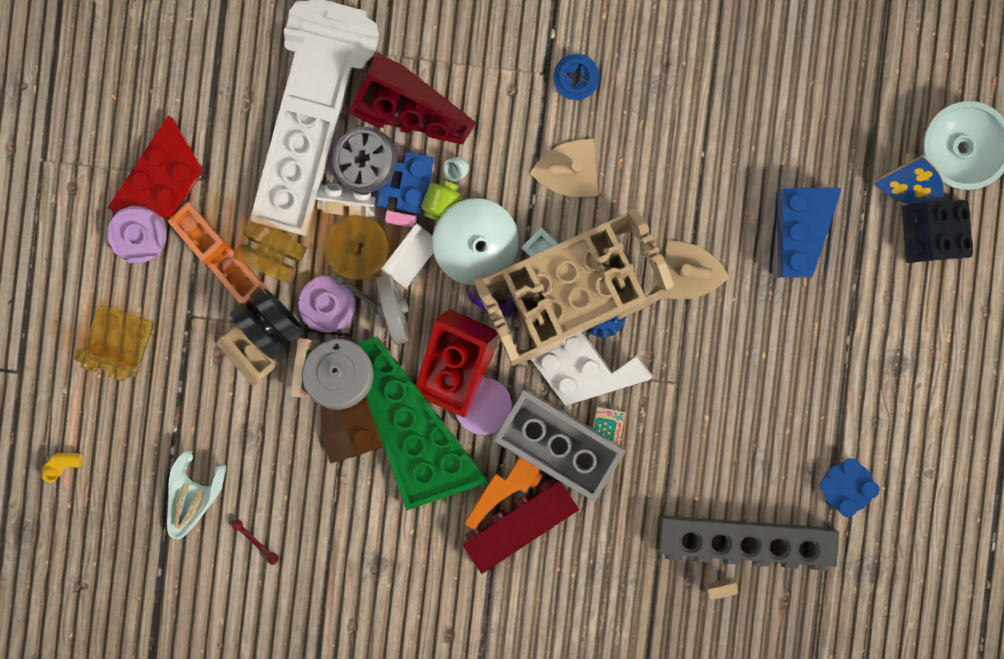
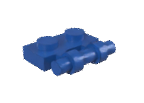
M404 152L402 163L397 162L395 172H400L398 189L391 187V178L384 187L375 191V194H378L376 206L387 208L389 197L396 198L394 210L424 215L425 211L422 209L421 203L430 185L434 157Z

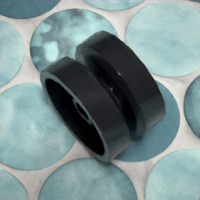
M260 285L249 295L254 308L248 304L240 303L230 312V315L245 336L266 356L274 360L286 350L284 341L280 336L287 341L294 342L305 331L286 306L266 287Z

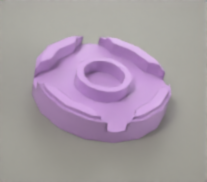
M132 205L119 210L112 218L107 228V240L116 255L124 258L129 263L142 264L154 259L163 250L166 243V228L163 220L155 211L145 206Z
M325 275L311 279L303 286L298 297L299 313L302 320L310 328L319 332H335L344 328L352 320L356 311L354 293L345 286L337 285L335 276Z
M484 377L467 416L463 418L456 414L457 419L465 429L474 434L487 435L497 432L501 429L512 410L510 394L502 383L493 378Z

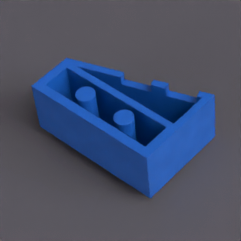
M783 188L777 191V278L813 277L842 188Z

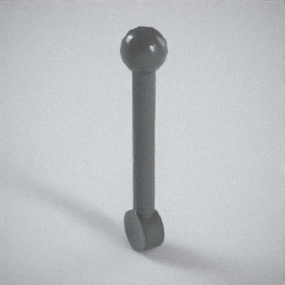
M339 274L336 276L335 282L337 285L345 286L372 306L374 312L378 314L377 307L381 306V303L377 304L346 281L344 275Z

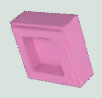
M387 211L385 221L391 225L412 229L417 223V217Z

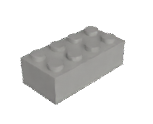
M528 389L523 390L494 439L498 444L593 502H596L627 450Z

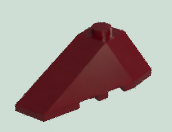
M376 53L348 110V114L373 126L381 128L384 125L401 128L400 132L410 133L411 130L426 133L429 138L462 145L476 124L472 118L405 66L379 53Z

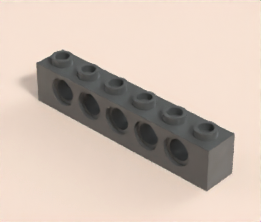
M660 515L658 551L660 554H665V559L682 560V556H693L694 561L711 562V558H721L723 563L740 564V560H749L755 566L766 567L769 566L770 562L781 563V567L797 569L799 564L810 565V569L827 571L828 566L837 567L839 531L833 527ZM686 533H695L697 536L696 542L692 546H684L682 544L683 536ZM716 535L725 536V544L721 548H713L711 546V541ZM745 537H753V547L750 550H742L740 547L741 541ZM775 539H782V549L776 553L771 552V542ZM811 541V551L805 555L800 554L799 547L801 543Z

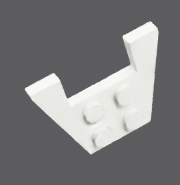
M583 332L566 339L565 345L531 359L565 406L647 381L653 376L638 355L612 372Z

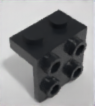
M967 200L929 201L901 206L906 263L972 257L973 240L969 203Z

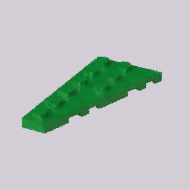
M376 336L356 343L366 352L373 365V382L366 396L406 511L489 483L487 477L380 338Z

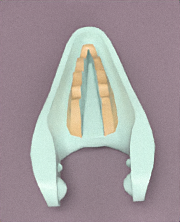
M189 449L182 453L175 461L169 477L167 531L171 538L178 540L187 535L217 498L222 489L226 472V465L221 464L215 468L216 475L211 486H202L193 482L185 473L189 462L193 459L192 451Z

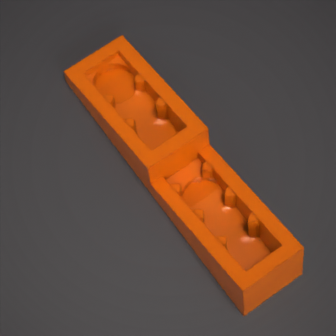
M190 202L186 203L168 220V223L198 258L207 264L239 303H245L253 307L249 295L260 285L271 291Z

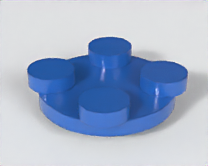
M848 458L844 462L832 466L820 482V489L827 502L833 508L839 510L840 514L845 517H852L857 511L866 507L872 498L878 496L880 491L870 472L854 458Z

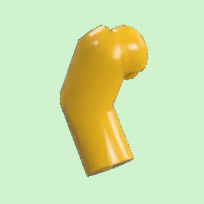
M55 453L43 466L42 479L45 482L52 483L57 480L67 467L81 468L83 464L82 453Z

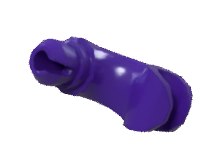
M468 290L471 302L487 313L481 299L473 297L471 291ZM511 297L506 301L497 302L504 318L510 317L513 314L512 312L517 311Z

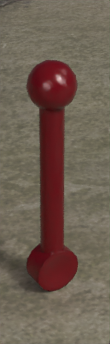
M235 519L232 522V528L237 531L239 530L266 556L269 564L275 565L279 561L278 555L274 552L270 553L243 527L241 520Z

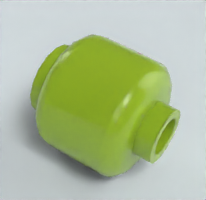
M442 180L441 184H430L421 203L422 209L426 211L424 216L438 221L448 208L464 200L462 194L457 192L459 186L446 180Z

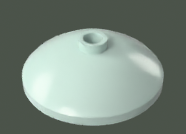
M958 102L941 110L929 123L923 139V153L940 172L944 184L955 189L974 190L993 183L1004 173V118L994 108L980 102ZM959 143H963L965 145V153L959 152Z
M482 198L465 199L448 208L437 221L432 237L433 254L439 267L450 278L463 284L475 285L474 281L481 278L484 279L511 266L518 250V231L510 214L497 203ZM478 241H484V247L481 250H476L475 248Z

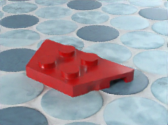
M167 116L107 207L109 210L118 212L123 208L136 205L145 206L155 211L159 217L171 218L176 214L204 169L193 154L192 148L182 135L173 117Z

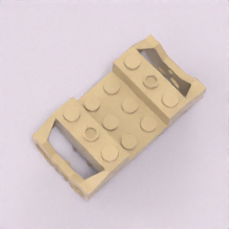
M636 208L493 275L474 281L479 297L512 366L565 345L566 339L616 316L618 319L626 317L673 293L674 283L666 261L661 254L658 255L660 250L656 247L655 242H653V236H649V227ZM633 232L643 248L642 254L644 258H648L658 282L648 296L644 295L633 272L634 266L629 264L623 252L624 246L622 243L619 244L615 235ZM504 284L535 346L533 349H515L508 333L510 329L497 301L494 298L492 299V295Z

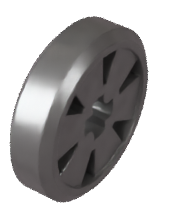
M359 127L348 132L340 140L334 155V168L339 180L346 187L363 193L374 192L384 187L392 178L397 165V152L392 140L385 133L371 127ZM366 155L370 156V160L366 161L365 165L361 164V159H364Z

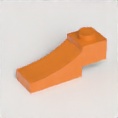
M519 456L506 477L496 471L466 518L465 524L475 530L485 515L500 501L519 490L526 493L529 487L534 489L542 477V474L539 473L540 469Z

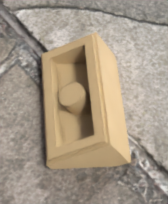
M237 325L222 335L217 341V346L252 386L258 384L279 366L275 359L272 360L259 350Z

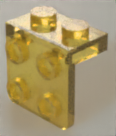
M101 305L97 308L85 348H76L72 360L81 362L80 367L89 371L97 372L98 368L109 371L108 377L116 380L125 381L126 377H137L153 330V322Z

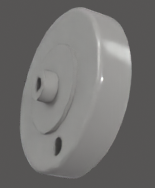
M391 274L379 276L376 279L381 306L377 307L380 319L385 318L394 344L398 345L408 342L409 332L405 313L409 312L406 299H400Z
M331 339L316 346L307 356L302 369V381L308 395L319 405L333 410L346 409L359 403L369 392L374 376L373 365L366 352L358 344L346 339Z

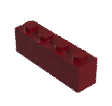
M552 477L547 479L537 487L539 489L537 493L531 497L528 494L521 496L513 502L514 508L506 513L503 509L489 518L490 524L482 529L478 525L475 530L471 529L465 534L467 539L463 541L462 546L481 574L579 511L578 505L561 481H554Z

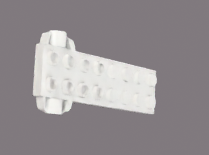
M327 0L298 1L289 9L288 22L284 28V45L288 51L295 54L250 217L251 222L306 237L308 236L317 202L316 196L324 177L352 69L364 70L368 61L375 55L379 41L377 24L367 17V11Z

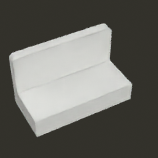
M416 223L381 270L386 274H391L394 280L407 288L433 255V236Z

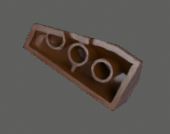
M348 336L339 338V339L349 340V339H348ZM367 396L356 405L341 410L328 409L320 405L321 438L330 464L356 457L384 446Z

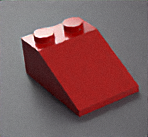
M448 309L435 320L416 383V387L427 401L463 418L467 416L494 355L499 339L496 330L451 309Z

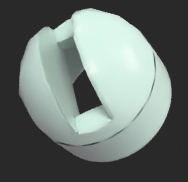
M452 157L445 161L443 171L450 181L456 182L467 175L469 165L462 157Z

